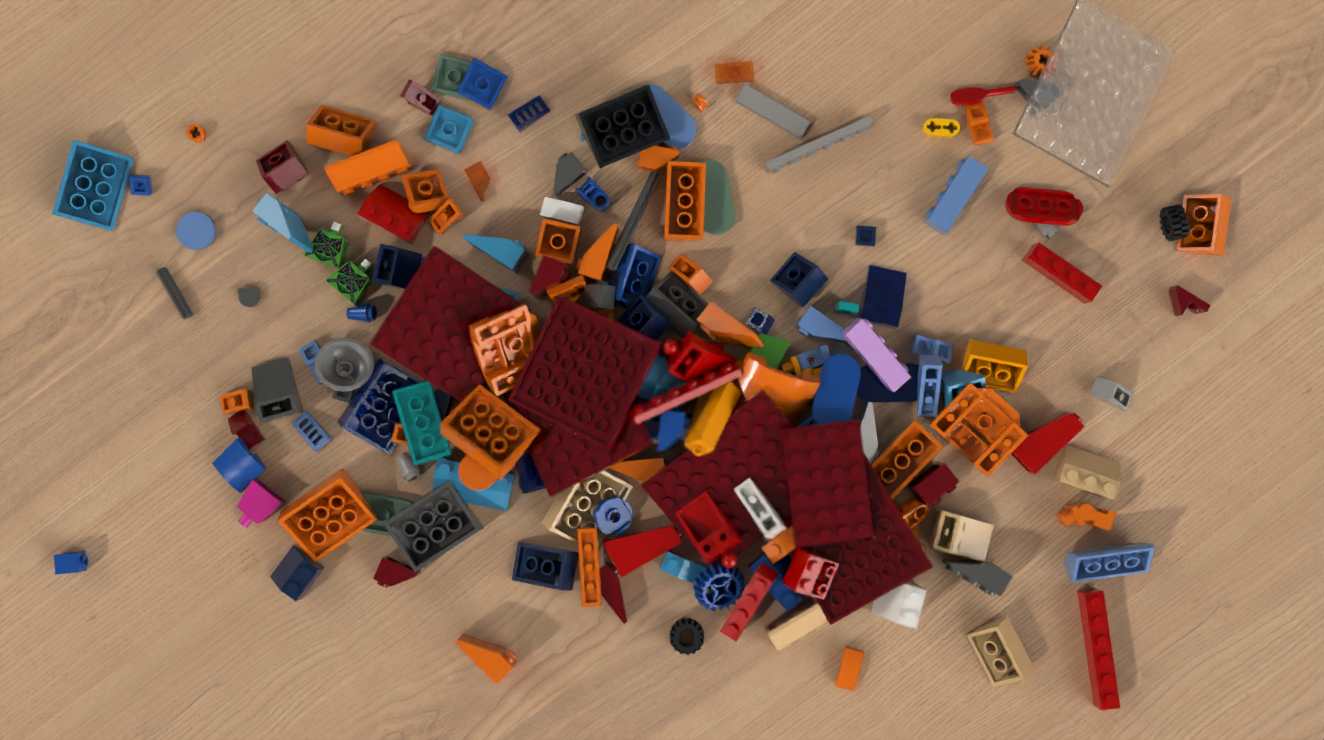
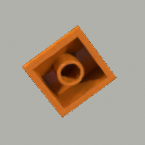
M543 219L535 257L542 258L545 255L573 265L580 242L581 227Z

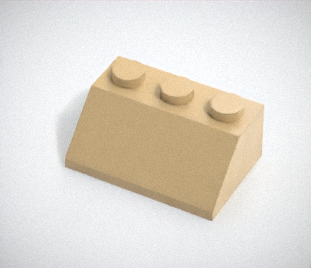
M1066 444L1063 447L1053 481L1105 499L1115 500L1121 482L1120 463Z
M813 598L766 626L765 630L777 651L780 649L784 651L792 646L791 643L793 641L805 639L809 635L808 632L813 629L817 631L825 626L824 623L828 620L819 604Z
M1008 617L993 620L967 634L993 687L1024 680L1035 669Z

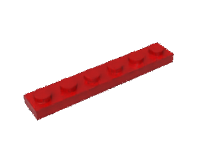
M734 363L724 364L720 369L709 371L698 379L689 380L683 386L672 388L663 395L654 396L646 403L635 405L629 411V416L636 424L641 423L742 376L741 369Z

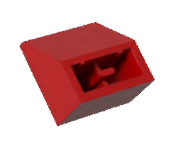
M797 547L782 583L795 592L825 599L839 563L811 550Z

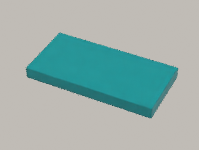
M424 381L392 391L414 466L451 455L452 451L449 441L441 435L440 423L442 418L432 384Z

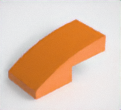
M984 102L965 106L967 123L974 146L993 142L994 136L988 123L989 116Z
M845 646L835 680L836 687L854 691L863 661V650Z

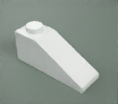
M866 402L860 418L863 451L872 464L877 459L879 450H877L878 441L873 403Z
M751 478L734 489L766 538L773 540L788 529L780 515Z

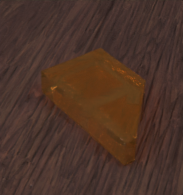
M479 161L464 171L480 200L484 201L491 178L482 162Z

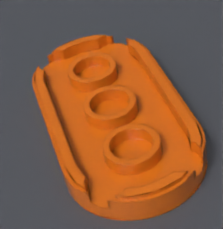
M466 455L459 464V478L471 490L480 491L488 489L498 479V477L469 455Z

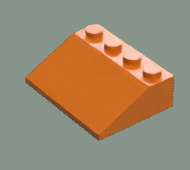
M480 384L440 423L442 436L500 480L514 467L540 431L537 426Z
M343 468L281 510L278 522L314 562H317L377 520L375 513L356 483Z

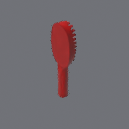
M1007 86L987 90L980 87L962 88L950 94V101L955 106L973 105L982 102L985 97L1016 93V87Z

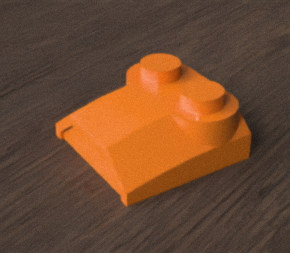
M438 168L401 175L411 211L423 213L437 210L449 199Z

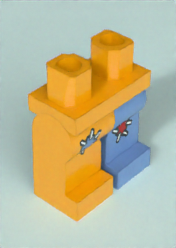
M824 345L791 357L789 361L784 362L780 367L786 373L793 371V374L797 377L803 371L820 378L822 367L817 369L813 367L824 364L831 355L828 346Z

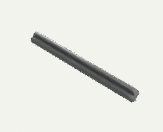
M651 171L606 263V267L609 270L617 269L661 178V174L657 171Z

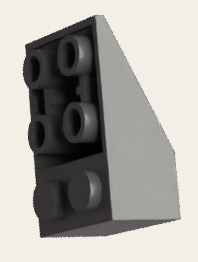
M289 357L251 367L255 407L260 423H268L304 413Z
M947 559L942 561L947 565L945 567L947 570L958 576L963 574L962 579L976 587L979 584L980 590L993 597L995 594L1002 596L1013 577L988 562Z

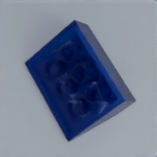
M380 358L374 366L370 379L359 388L337 422L344 430L390 455L398 444L392 442L395 424H402L392 391L419 382Z

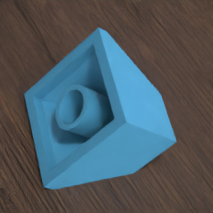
M962 370L942 373L940 391L945 407L969 383H972L976 388H985L984 375Z

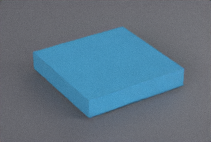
M439 104L424 140L460 155L475 120Z

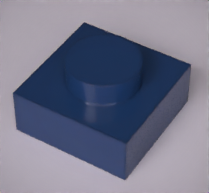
M856 226L855 246L874 247L876 227Z

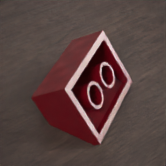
M543 255L529 292L539 299L548 295L547 290L569 281L571 274L566 263Z

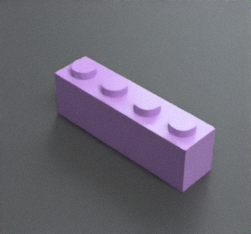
M856 318L841 332V335L889 391L895 392L911 378L908 374L909 369L904 363L897 361L896 353L891 348L887 349L883 344L885 340L881 335L875 334L872 331L873 326L867 319Z

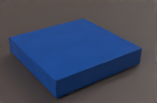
M474 58L456 93L491 111L508 76Z

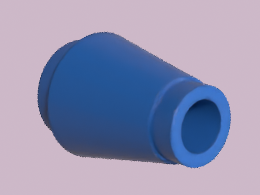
M365 304L347 308L346 315L348 319L370 323L376 320L377 309L374 305Z

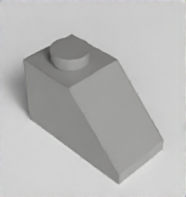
M1096 377L1095 382L1091 385L1090 395L1099 401L1126 411L1133 393L1118 382Z

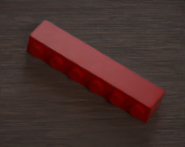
M1097 588L1079 590L1077 594L1093 704L1101 711L1121 708L1104 591Z

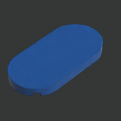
M833 355L823 364L820 374V385L816 391L812 409L817 424L851 419L861 371L857 361L849 355Z

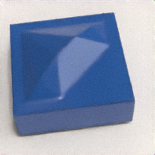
M131 174L129 176L131 195H152L151 175Z

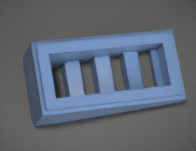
M305 411L292 423L316 452L320 451L333 439L308 411ZM307 418L309 421L301 427L299 424ZM312 424L313 427L306 432L305 429ZM317 429L318 432L311 438L309 435ZM322 435V438L316 443L315 440Z

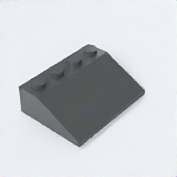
M450 481L384 522L385 527L414 572H417L483 529L474 512Z

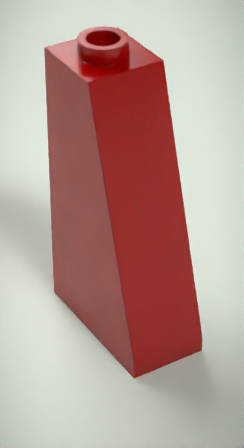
M1064 413L1027 432L1028 436L1011 455L1029 474L1035 475L1085 427L1081 423L1082 419L1076 413Z
M673 524L609 539L602 544L620 576L623 577L681 544V538L684 536L677 527L674 528Z

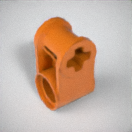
M915 497L907 499L897 507L910 529L924 520L929 514V508Z

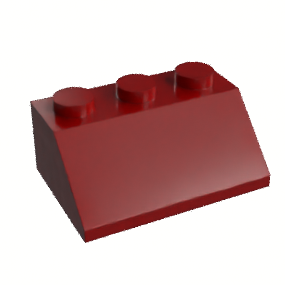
M379 184L366 197L357 214L404 241L413 244L430 211L423 213L411 211L407 198Z

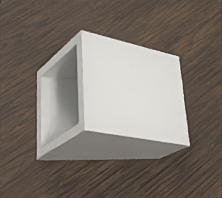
M906 582L874 600L871 612L897 624L917 629L927 590L917 584Z

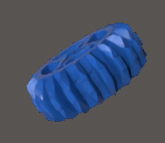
M716 561L715 565L709 563L708 568L703 567L702 573L697 572L698 578L694 579L695 585H693V590L700 605H704L707 610L711 608V610L715 611L718 608L721 612L723 607L729 609V605H736L735 600L740 599V594H743V588L745 587L744 576L737 566L727 568L723 563L720 564L719 561Z

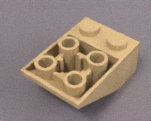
M938 509L928 547L985 562L994 525Z

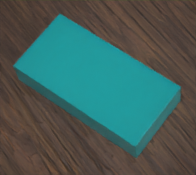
M839 301L835 304L834 312L853 316L858 313L859 305Z

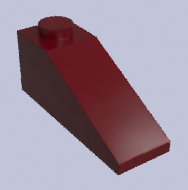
M606 562L600 567L601 595L623 624L627 622V614L620 578L617 575L619 572L613 563L610 565Z

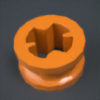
M699 93L696 94V98L690 99L700 112L704 111V107L709 106L704 97Z
M192 124L186 130L187 137L193 142L200 143L206 138V130L198 124ZM196 129L200 132L199 136L196 135L197 138L193 135V131L196 132Z

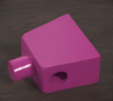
M259 479L252 480L237 506L244 513L238 522L248 528L252 521L257 524L263 523L280 509L286 501Z

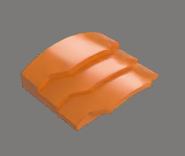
M526 304L470 325L471 340L479 366L491 392L496 397L515 387L540 334L537 317L528 312Z
M748 352L740 367L742 376L736 378L733 382L741 390L734 408L735 410L763 388L789 421L796 426L810 399H813L820 385V378L801 371L799 377L767 366L766 358Z
M969 383L929 423L932 428L942 437L946 438L987 477L1028 436L1020 428V414L991 387L976 388L972 383Z

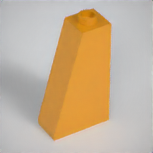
M731 381L698 397L685 446L697 456L713 451L741 394V390Z

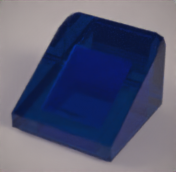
M755 308L746 325L759 333L767 335L775 319Z

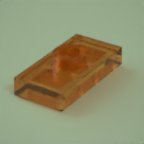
M753 61L715 64L716 85L753 82Z

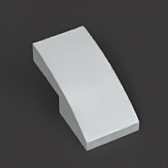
M544 197L540 216L580 225L584 207Z

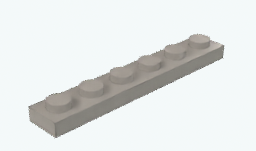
M871 116L863 118L765 162L764 167L767 173L770 171L776 173L782 170L783 166L788 163L794 165L800 162V158L806 155L808 158L816 155L819 149H830L839 140L845 142L851 139L852 135L857 132L863 134L869 131V127L873 124Z

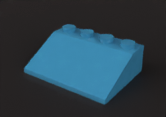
M73 140L51 214L113 231L134 158Z

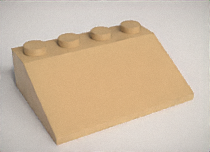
M603 470L559 493L541 523L550 531L578 544L577 528L597 527L593 511L602 500L614 495L626 500L633 486L610 472ZM612 512L609 518L615 520L617 512ZM597 527L599 547L606 534Z

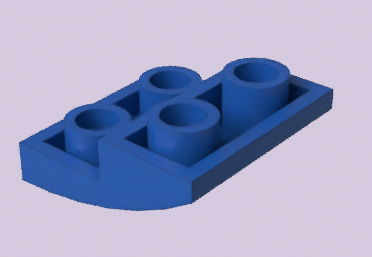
M237 438L212 463L221 476L239 493H242L251 481L255 480L266 469L257 453H251L242 438Z

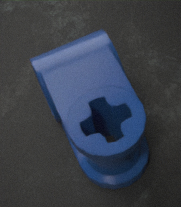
M588 176L586 178L587 181L580 188H576L575 191L598 212H606L610 208V199L599 185ZM604 198L606 203L603 206H598L596 204L597 200Z

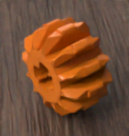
M1040 45L1039 48L1033 47L1031 52L1027 53L1026 57L1028 59L1025 60L1024 64L1029 65L1026 69L1027 72L1033 71L1032 77L1038 74L1039 79H1042L1044 75L1049 77L1051 71L1054 72L1057 69L1055 64L1058 63V59L1053 58L1057 52L1051 53V47L1045 50L1044 45Z

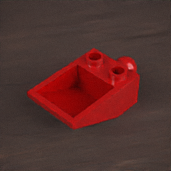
M690 331L679 345L674 339H668L663 344V350L670 355L666 360L668 371L686 382L698 379L709 371L720 369L724 364L737 361L736 358Z
M707 491L675 512L705 562L713 563L722 557V563L727 568H732L737 564V556L729 551L742 543L743 540ZM726 534V540L722 541L721 537Z

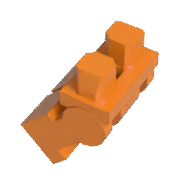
M1074 502L1062 506L1064 511L1057 513L1056 517L1060 525L1070 526L1073 524L1081 526L1087 524L1097 529L1110 531L1117 513L1099 508L1096 511L1090 504Z

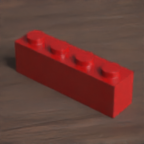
M1040 242L1032 245L1022 260L1084 304L1092 302L1102 288L1101 284Z
M762 563L720 632L737 642L779 573Z

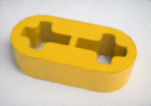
M931 118L924 123L922 130L927 137L953 138L960 131V124L954 119ZM932 123L933 127H939V129L931 132L927 127ZM952 124V128H955V130L950 133L949 129H943V127L946 128Z

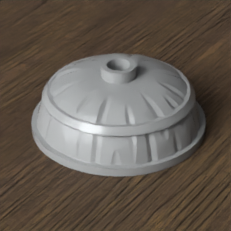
M338 338L327 342L320 348L315 357V371L318 378L327 387L337 391H352L363 386L370 379L374 370V358L369 348L362 342L351 338ZM343 370L348 371L347 374H343V373H341V372H342Z

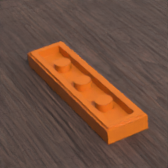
M597 527L577 528L582 607L602 606Z

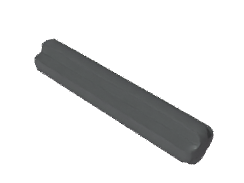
M163 267L157 270L156 274L182 319L186 320L192 317L193 313L168 269Z

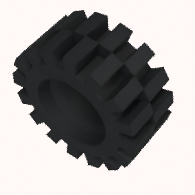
M1179 204L1163 207L1160 210L1159 218L1161 220L1159 222L1162 225L1161 230H1163L1162 234L1165 236V239L1174 241L1186 238L1187 234H1189L1188 229L1190 225H1188L1189 219L1186 217L1187 212H1185L1184 207L1182 208V205Z
M682 618L672 625L670 643L674 650L680 654L689 655L701 649L704 643V631L696 620ZM690 629L693 631L695 637L691 643L686 644L680 640L679 635L682 630Z

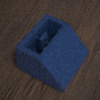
M380 244L372 282L405 289L420 266L422 254Z

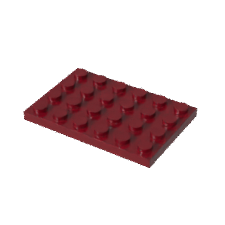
M860 419L780 429L794 546L797 548L874 537Z

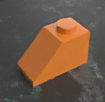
M682 254L668 267L699 295L713 282L702 268Z

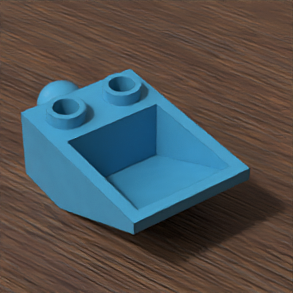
M266 192L257 201V206L253 210L259 216L257 220L266 226L269 224L268 227L277 233L280 232L296 245L312 253L313 249L301 216Z

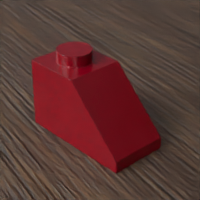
M384 556L373 579L378 581V585L388 588V586L391 587L418 576L421 570L414 572L411 566Z

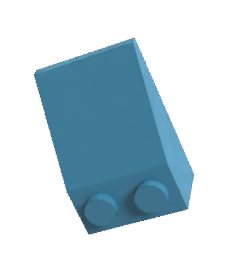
M466 234L463 237L469 244L515 273L518 272L529 255L525 245L516 239L511 241L505 238Z

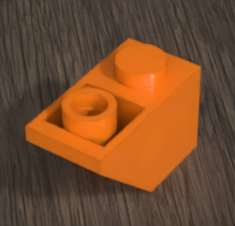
M657 144L640 151L638 169L658 172L667 166L668 161L679 159L680 151L676 147L666 145L664 148Z

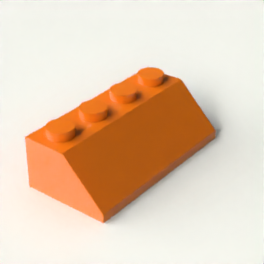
M397 139L324 167L337 193L344 196L352 195L355 193L354 190L360 188H370L375 182L388 181L393 175L406 174L412 168L404 146Z
M667 162L664 241L686 242L703 240L706 163Z
M914 420L871 465L891 498L894 499L943 449V446Z

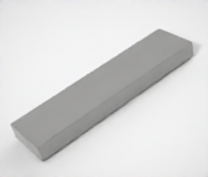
M746 84L735 102L799 139L802 138L810 124L809 120Z

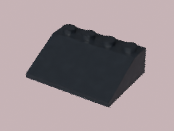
M649 84L575 114L582 134L599 168L670 139Z

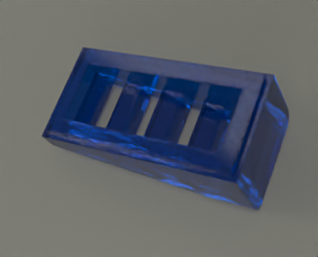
M539 95L508 114V117L519 133H521L549 113L550 109ZM537 102L539 103L543 111L540 112L538 108L535 106ZM530 107L534 109L536 115L533 116L529 110ZM525 111L530 117L528 120L523 115V112ZM520 116L524 122L520 123L516 117Z

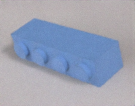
M970 156L965 160H960L955 168L958 170L955 176L951 175L945 184L948 187L944 192L941 191L935 199L937 204L934 208L930 207L925 215L927 219L924 223L942 235L949 231L989 169Z

